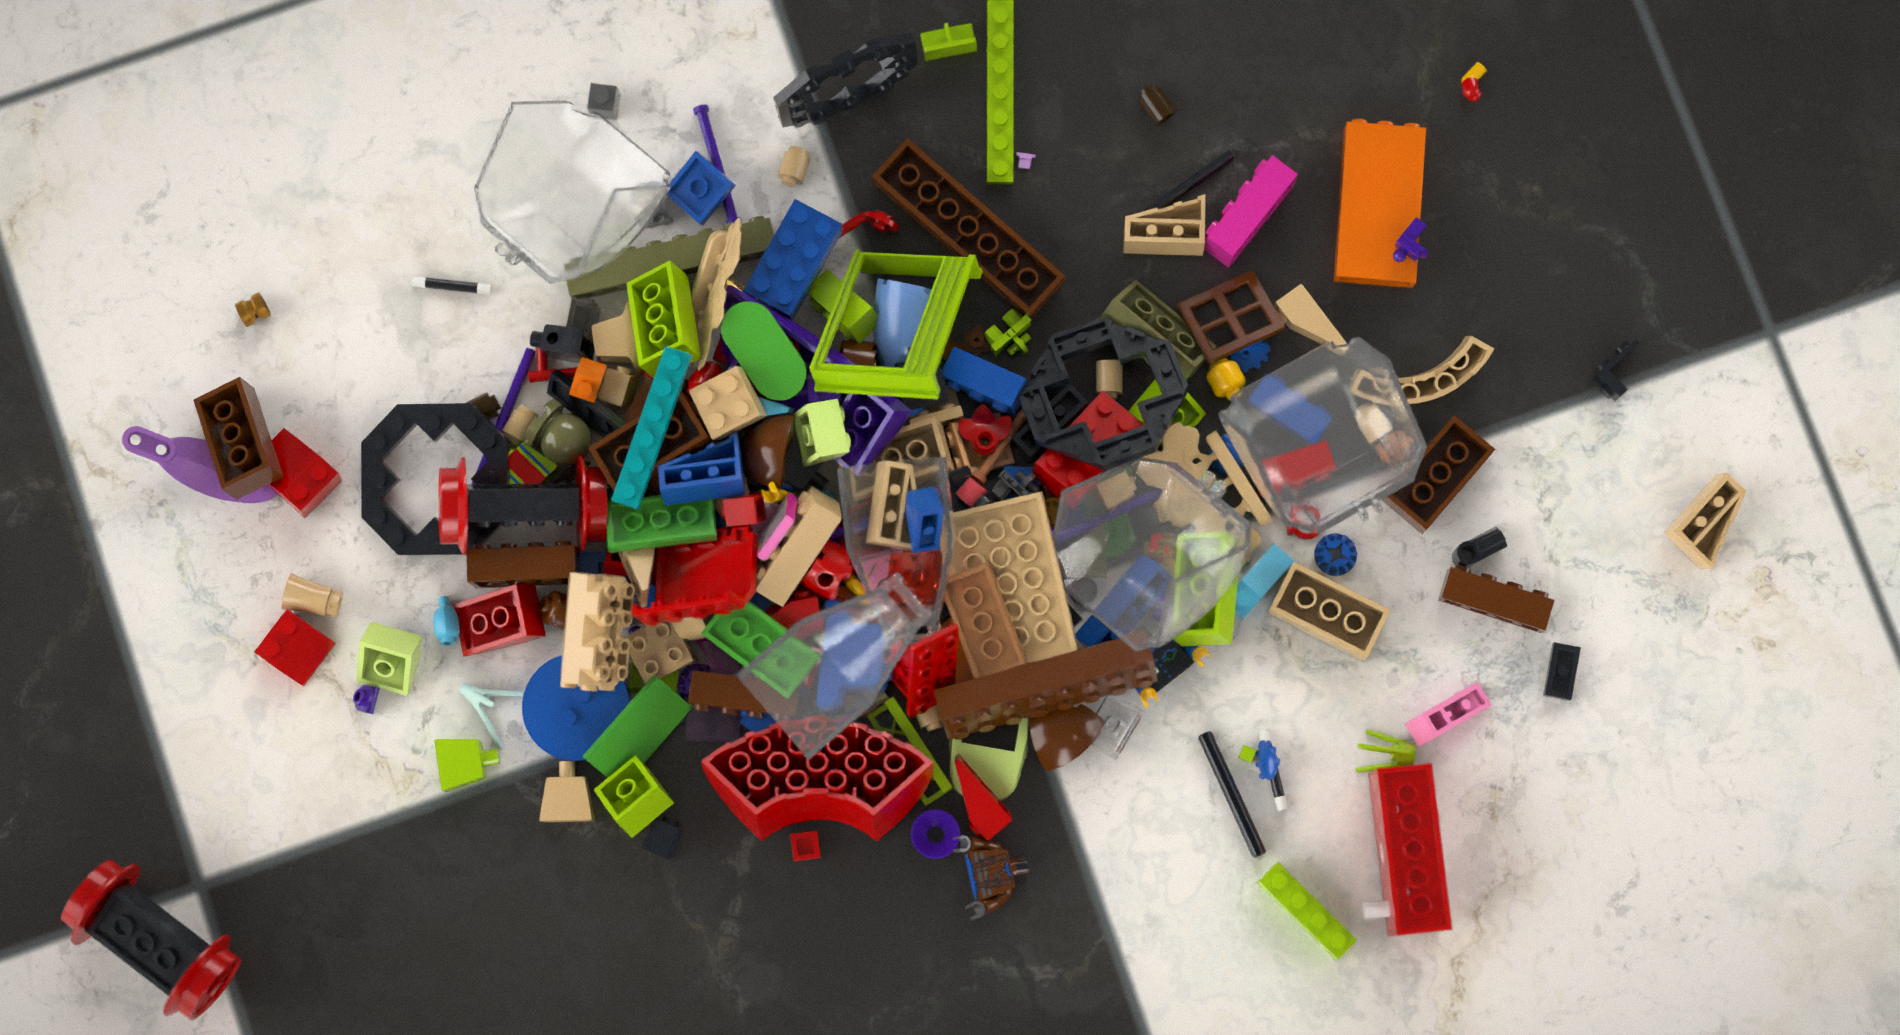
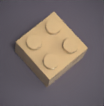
M735 366L689 390L705 426L714 440H721L767 416L750 378L742 367Z

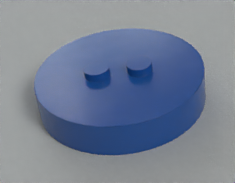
M562 655L544 663L530 678L522 700L523 721L532 740L548 754L565 761L585 762L587 760L583 755L630 703L631 694L625 680L619 681L614 691L599 690L598 686L597 691L580 690L581 687H578V684H576V688L560 687Z

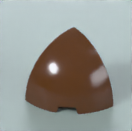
M781 414L767 417L761 424L750 428L741 447L743 470L755 481L769 486L770 482H774L777 489H781L786 478V455L794 439L795 415Z
M1083 704L1068 710L1056 709L1039 718L1029 717L1033 746L1040 762L1047 771L1060 768L1080 756L1094 742L1105 723L1096 712Z

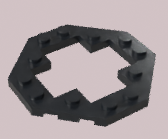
M912 33L871 39L865 42L853 54L850 49L830 58L832 62L830 65H815L805 70L773 97L778 118L782 127L794 126L799 128L808 123L818 125L834 114L845 109L855 108L862 101L877 94L891 91L894 88V83L907 78L910 75L909 71L918 65L916 41ZM875 59L876 62L880 63L882 70L866 83L847 86L830 100L814 102L811 93L821 88L820 84L828 77H848L856 71L855 67L863 61Z
M1104 317L1053 334L1047 343L1048 347L1043 356L1039 357L1031 371L1028 383L1025 387L1023 386L1018 395L1035 443L1102 470H1107L1155 453L1189 391L1187 381L1171 343L1161 338L1157 340L1146 336L1145 332L1128 326L1124 328L1113 324L1112 320ZM1110 344L1114 347L1120 365L1146 356L1161 395L1137 403L1145 424L1144 426L1096 443L1093 441L1086 421L1060 430L1046 391L1070 383L1063 364L1064 360Z
M472 403L397 404L361 442V518L397 555H462L457 544H440L438 517H434L417 534L387 504L383 498L401 479L383 461L417 425L434 442H437L455 425L489 459L471 480L475 484H510V440ZM468 521L467 549H474V545L485 544L501 527V523L490 522L489 527H475L472 522Z

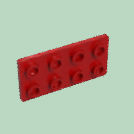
M952 624L911 645L910 649L903 641L894 645L892 681L907 697V715L910 718L923 714L929 708L937 705L934 690L955 684L959 627L956 624Z

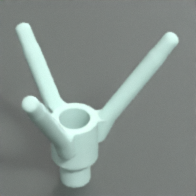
M466 683L462 684L459 692L464 694L466 699L473 703L499 749H503L504 746L486 715L483 706H494V703L488 699L490 696H523L524 691L480 689L477 686L471 687Z

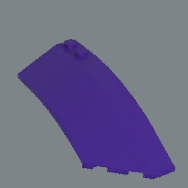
M728 285L726 288L724 316L731 307L741 302H755L765 306L772 313L785 334L798 342L800 355L807 367V375L812 374L809 367L820 339L781 313L736 287ZM721 333L722 355H726L727 369L730 370L735 366L742 367L724 342ZM830 347L824 362L828 364L856 365L833 347ZM807 375L804 386H807ZM843 393V399L838 400L839 406H842L844 409L845 420L843 424L845 432L850 436L851 446L849 448L850 452L834 460L852 476H859L896 436L909 416L911 410L896 397ZM797 395L787 400H772L795 408L793 414L806 404L822 402H809L808 396L800 398Z

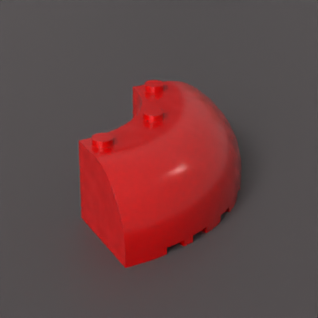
M813 718L790 723V721L769 725L767 729L748 732L745 734V737L731 744L728 742L701 761L703 771L719 797L735 816L761 841L788 825L809 820H831L851 825L863 831L877 842L914 807L928 787L934 771V764L928 757L907 742L903 743L893 738L892 734L870 729L868 725L851 721H847V723L835 722L824 718Z

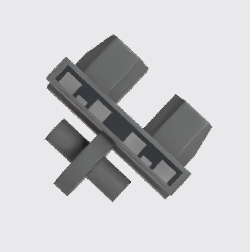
M1003 470L998 476L999 481L992 489V493L1000 501H1003L1011 492L1016 497L1029 495L1030 493L1026 491L1027 488L1032 493H1037L1040 488L1033 483L1037 475L1032 472L1027 477L1019 471L1015 475L1021 482L1019 484Z

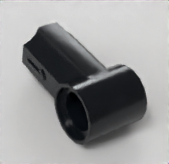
M1495 526L1468 541L1462 542L1453 551L1452 561L1455 566L1461 565L1470 568L1479 561L1506 548V538L1502 531ZM1462 549H1466L1471 553V561H1466L1461 557L1460 551Z

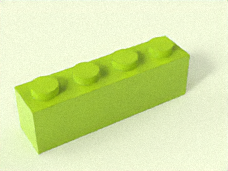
M1279 862L1275 863L1257 881L1334 960H1338L1357 941Z

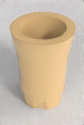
M291 573L285 586L281 608L282 610L289 609L336 617L340 611L343 592L333 590L332 587L320 585Z

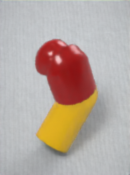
M1479 62L1461 80L1463 95L1471 102H1475L1481 97L1478 80L1486 72V68Z

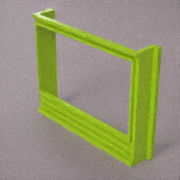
M855 249L809 367L815 381V392L938 399L940 388L935 375L969 278L980 279L983 272L982 268L978 265L976 255L969 254L968 257L870 253L860 252L859 249ZM859 271L860 273L936 277L904 368L824 363Z

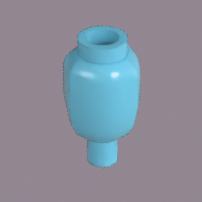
M441 596L438 598L439 608L435 611L433 617L434 633L436 638L440 640V645L451 646L457 643L456 638L460 634L459 619L455 609L450 607L449 597Z

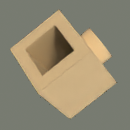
M617 365L616 368H606L598 399L621 407H630L640 376L632 374L633 369L622 365Z

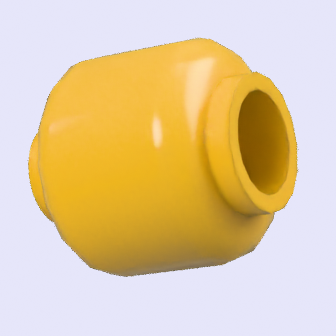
M1227 358L1220 359L1211 364L1206 376L1214 395L1219 398L1227 397L1228 400L1239 396L1246 382L1238 364L1232 360L1228 361Z

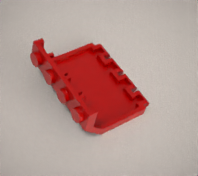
M749 524L734 526L732 529L729 527L717 529V540L658 547L655 602H651V608L645 609L639 605H632V616L642 621L644 625L655 626L662 621L681 622L683 618L688 617L703 619L708 614L729 615L731 611L742 610L756 593L758 535L753 532V526Z

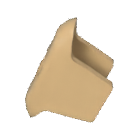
M627 301L621 316L592 325L594 350L596 356L602 358L603 363L633 364L640 376L644 370L638 364L630 304Z

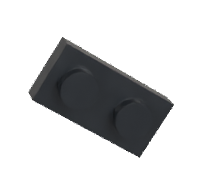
M1556 642L1552 643L1543 696L1566 701L1572 700L1581 647Z

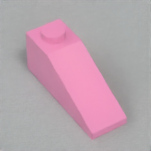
M1477 682L1405 723L1417 746L1420 747L1492 705Z

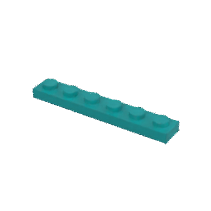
M665 346L611 499L613 502L639 510L693 356L691 354Z

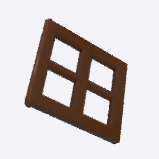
M1253 270L1177 303L1180 313L1209 364H1213L1217 360L1285 330L1283 322ZM1248 285L1257 301L1234 311L1225 295ZM1215 299L1223 316L1200 326L1192 309ZM1261 308L1270 324L1246 334L1238 318ZM1228 323L1236 340L1213 350L1205 332Z

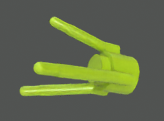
M1367 729L1366 734L1393 743L1392 746L1384 747L1361 743L1357 745L1359 749L1390 753V760L1395 761L1393 763L1357 767L1355 771L1358 773L1414 764L1415 744H1409L1405 739H1397Z

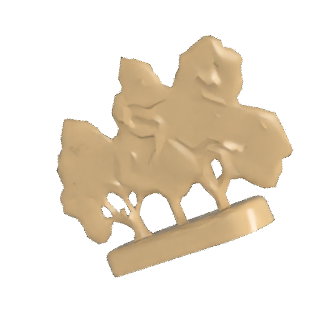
M740 217L729 226L728 231L717 230L709 236L691 290L701 359L697 361L698 371L706 364L713 330L719 327L724 318L725 285L727 279L733 274L740 261L742 236Z
M1180 422L1173 424L1169 427L1163 438V451L1157 450L1153 454L1139 458L1135 466L1136 472L1147 485L1163 488V494L1154 502L1159 522L1170 520L1174 525L1186 527L1188 524L1194 523L1198 527L1197 533L1229 531L1242 541L1239 566L1250 565L1251 553L1260 546L1262 537L1255 529L1244 526V514L1246 511L1252 512L1260 526H1265L1273 521L1270 514L1216 430L1206 437V441L1213 453L1205 455L1200 453L1198 449L1199 432L1196 428L1190 426L1183 427ZM1195 458L1202 460L1197 464L1192 463ZM1218 459L1229 476L1222 482L1217 481L1216 478L1208 475L1207 472L1212 461ZM1231 484H1234L1243 498L1241 504L1236 508L1225 506L1219 496L1221 490ZM1224 510H1230L1231 514L1227 516L1223 512ZM1236 514L1238 517L1235 518V521L1238 523L1234 531H1230L1228 529L1229 520ZM1242 527L1244 533L1242 535H1238V530Z

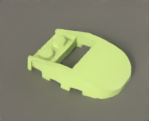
M1028 718L1022 719L1017 723L1019 729L1015 752L961 743L962 739L949 740L948 776L951 785L959 794L963 796L955 766V757L958 754L962 756L999 800H1003L1013 793L1017 787L1024 760L1027 757Z

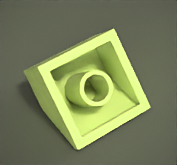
M838 399L806 404L793 414L795 415V431L803 467L836 459L850 452L851 440L849 434L845 432L843 424L845 413L843 407L839 406Z
M371 622L360 640L356 682L408 696L420 659L422 636Z

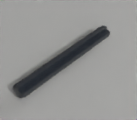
M1207 731L1199 735L1200 744L1252 857L1256 858L1265 854L1266 849L1213 733Z

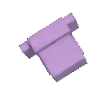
M1017 152L1019 168L1030 169L1032 158H1035L1036 155L1029 152Z

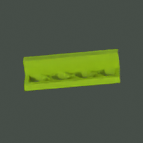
M892 697L884 702L883 706L867 715L876 731L882 733L883 731L890 732L892 737L894 733L905 735L908 739V744L918 749L933 762L934 771L931 780L937 783L940 791L928 799L923 793L921 800L925 806H928L952 790L953 787L895 698ZM889 710L894 718L892 729L880 727L875 717ZM896 722L902 731L895 730Z

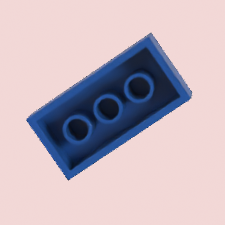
M794 199L743 292L793 321L843 232L842 223Z

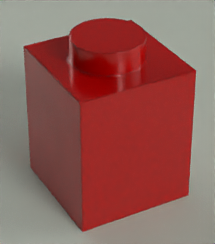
M752 493L723 499L722 516L726 519V525L758 524L766 520L762 493Z

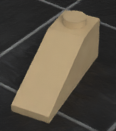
M1302 284L1276 301L1274 308L1283 324L1286 323L1289 329L1341 355L1347 352L1349 345Z
M655 548L618 552L629 580L635 587V594L641 607L647 606L655 559Z

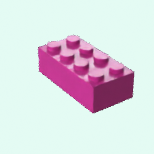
M1273 155L1268 161L1263 159L1254 171L1253 180L1249 181L1247 179L1238 191L1237 200L1235 202L1230 200L1223 209L1220 222L1218 223L1215 220L1205 232L1206 243L1204 250L1228 268H1230L1291 191L1298 174Z

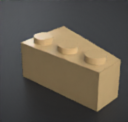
M1205 195L1183 203L1179 201L1173 203L1172 206L1162 209L1154 208L1125 216L1124 253L1203 256L1205 245Z
M888 460L877 462L866 543L912 551L906 518V502L908 491L917 490L913 465Z
M1728 473L1716 474L1664 531V534L1701 569H1713L1716 563V556L1726 540L1725 535L1731 522L1736 517L1746 490Z

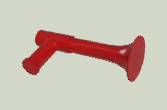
M536 347L538 370L529 371L530 383L549 381L550 373L557 370L547 368V355L540 351V348ZM598 357L596 362L603 364L602 358ZM578 367L559 370L569 378H574Z

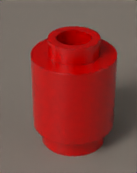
M713 361L706 362L705 366L699 371L697 367L688 382L687 393L691 396L689 390L722 374L721 367Z

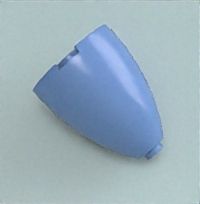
M878 278L874 298V311L878 316L873 334L874 342L877 345L875 349L880 367H895L897 362H906L909 354L908 348L912 346L932 289Z

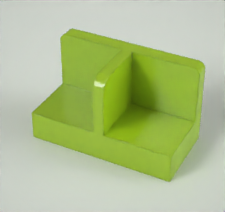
M944 23V29L920 33L926 61L977 51L976 37H974L972 23L949 27L948 23Z

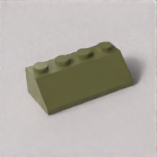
M1136 279L1111 301L1101 316L1112 320L1113 324L1125 328L1128 326L1145 332L1146 336L1159 340L1161 338L1169 341L1186 381L1192 377L1206 360L1185 320ZM1208 339L1214 350L1217 346ZM1145 356V357H1142L1143 359H1145V361L1147 362V364H1149V362H1148L1146 356Z

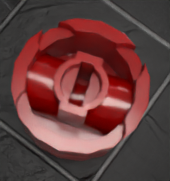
M828 539L798 584L824 598L833 600L839 591L838 585L841 580H847L853 570L850 562L853 559L854 553Z

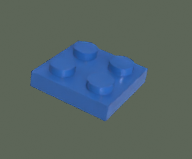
M695 151L663 192L696 222L704 225L736 184L700 152Z

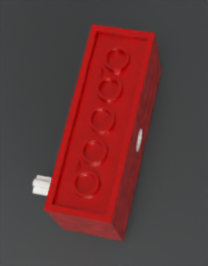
M1432 763L1380 768L1368 773L1383 901L1363 903L1364 919L1385 917L1387 937L1452 930Z

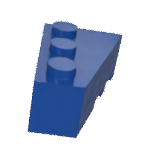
M953 347L942 369L945 386L956 392L962 390L970 398L981 403L985 402L994 409L1015 418L1022 408L1018 395L1023 386L1025 387L1028 383L1026 379Z
M737 432L729 435V439L716 445L713 442L706 445V449L692 455L690 453L658 466L660 492L665 506L746 495L742 452Z

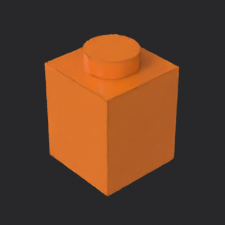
M581 357L569 395L595 403L607 365Z

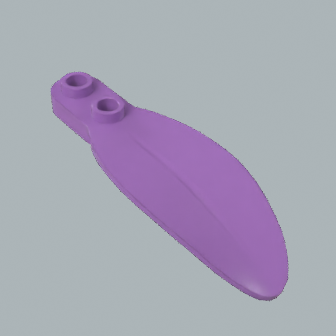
M139 426L126 429L122 435V445L128 452L159 463L175 480L207 496L232 502L260 503L273 499L277 494L268 485L238 500L223 491L206 440L193 437L168 438ZM132 435L139 436L140 443L138 445L131 443L130 438ZM158 445L165 447L166 451L163 455H159L156 452Z

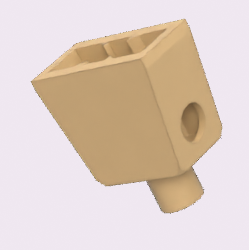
M559 761V777L546 778L540 813L541 822L595 821L588 778L575 777V761Z

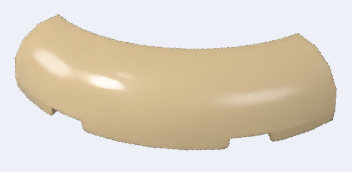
M1465 336L1461 344L1445 361L1426 372L1409 377L1394 378L1378 375L1363 368H1357L1348 390L1361 398L1385 404L1405 405L1430 401L1457 389L1471 376L1475 375L1488 360L1495 348L1473 336Z

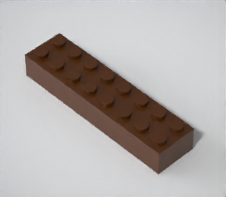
M908 138L872 175L873 185L955 257H968L969 254L976 255L978 265L983 270L980 279L1021 315H1027L1032 319L1065 283L1064 274Z
M1144 631L934 690V694L948 740H959L966 738L974 732H989L999 725H1014L1028 717L1039 718L1056 709L1068 710L1075 704L1082 702L1093 703L1098 701L1100 697L1107 695L1118 696L1136 687L1140 689L1147 688L1154 682H1158L1152 652L1146 632Z

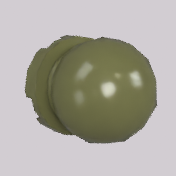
M555 399L550 400L544 405L548 410L540 419L535 416L524 434V438H526L524 443L533 449L540 445L543 454L555 464L561 466L574 465L577 463L578 456H582L584 459L590 452L588 447L592 445L593 441L590 427L581 417L572 413L562 414L563 405Z

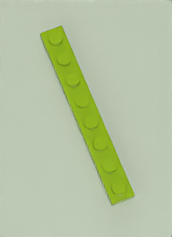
M987 0V185H1013L1014 0Z

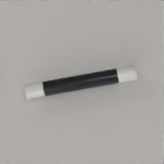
M413 276L412 287L487 295L492 293V284Z
M1269 730L1258 732L1260 741H1271ZM1277 769V773L1274 778L1270 779L1277 811L1288 809L1279 770Z

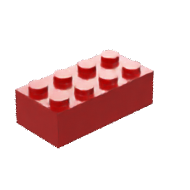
M1102 391L1070 426L1086 421L1093 441L1096 443L1142 427L1144 424ZM1050 449L1037 460L1032 470L1037 475L1036 480L1071 509L1107 471Z

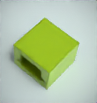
M1243 745L1238 758L1251 763L1256 750Z

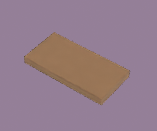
M990 562L938 581L953 623L959 627L958 636L974 679L1028 664Z

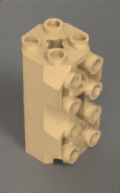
M569 572L560 687L576 688V684H578V687H581L580 690L597 691V686L599 690L614 691L617 683L626 679L628 675L630 641L622 636L621 630L623 627L630 626L633 620L632 605L635 587L633 584L628 583L624 576Z

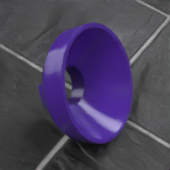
M938 809L928 810L920 814L914 821L911 828V841L921 855L930 859H941L950 855L953 849H956L959 840H953V837L960 836V828L955 818L948 812ZM932 827H939L943 830L944 838L941 842L933 843L928 839V831Z

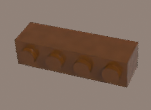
M1456 565L1455 568L1450 567L1447 570L1438 601L1538 633L1546 631L1555 601L1548 598V593L1540 590H1533V592L1522 590L1523 586L1521 584L1507 581V584L1496 581L1497 577L1486 573H1481V576L1470 573V568Z
M692 670L688 703L694 705V710L710 712V708L721 709V714L737 716V711L748 712V717L764 719V714L774 715L776 721L791 722V718H798L802 686L800 684L791 697L787 699L762 679Z

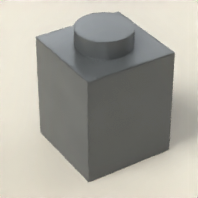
M591 83L587 104L590 116L617 120L620 102V92L617 86Z

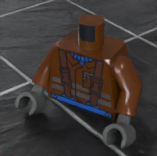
M955 836L953 840L958 839L961 847L960 849H953L955 853L963 852L974 900L973 903L968 904L965 908H974L976 914L970 920H975L984 914L998 910L1012 896V889L1015 888L1013 877L1029 873L1026 857L1009 860L1007 849L1003 850L1000 843L992 840L987 841L984 837Z

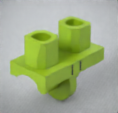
M1012 308L1002 317V320L1010 327L1007 332L1003 334L993 325L984 333L986 340L991 345V352L995 356L1000 354L1011 343L1013 345L1007 349L1011 356L1018 350L1022 354H1026L1029 351L1025 344L1031 337L1027 333L1021 338L1018 337L1031 326V319L1027 315L1022 316Z

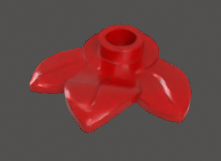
M981 404L976 409L972 420L960 418L958 423L960 435L971 442L974 451L980 455H990L995 452L998 442L1005 440L1009 436L1012 426L1010 416L999 417L995 420L992 412L984 404ZM987 440L989 445L982 446L980 441Z

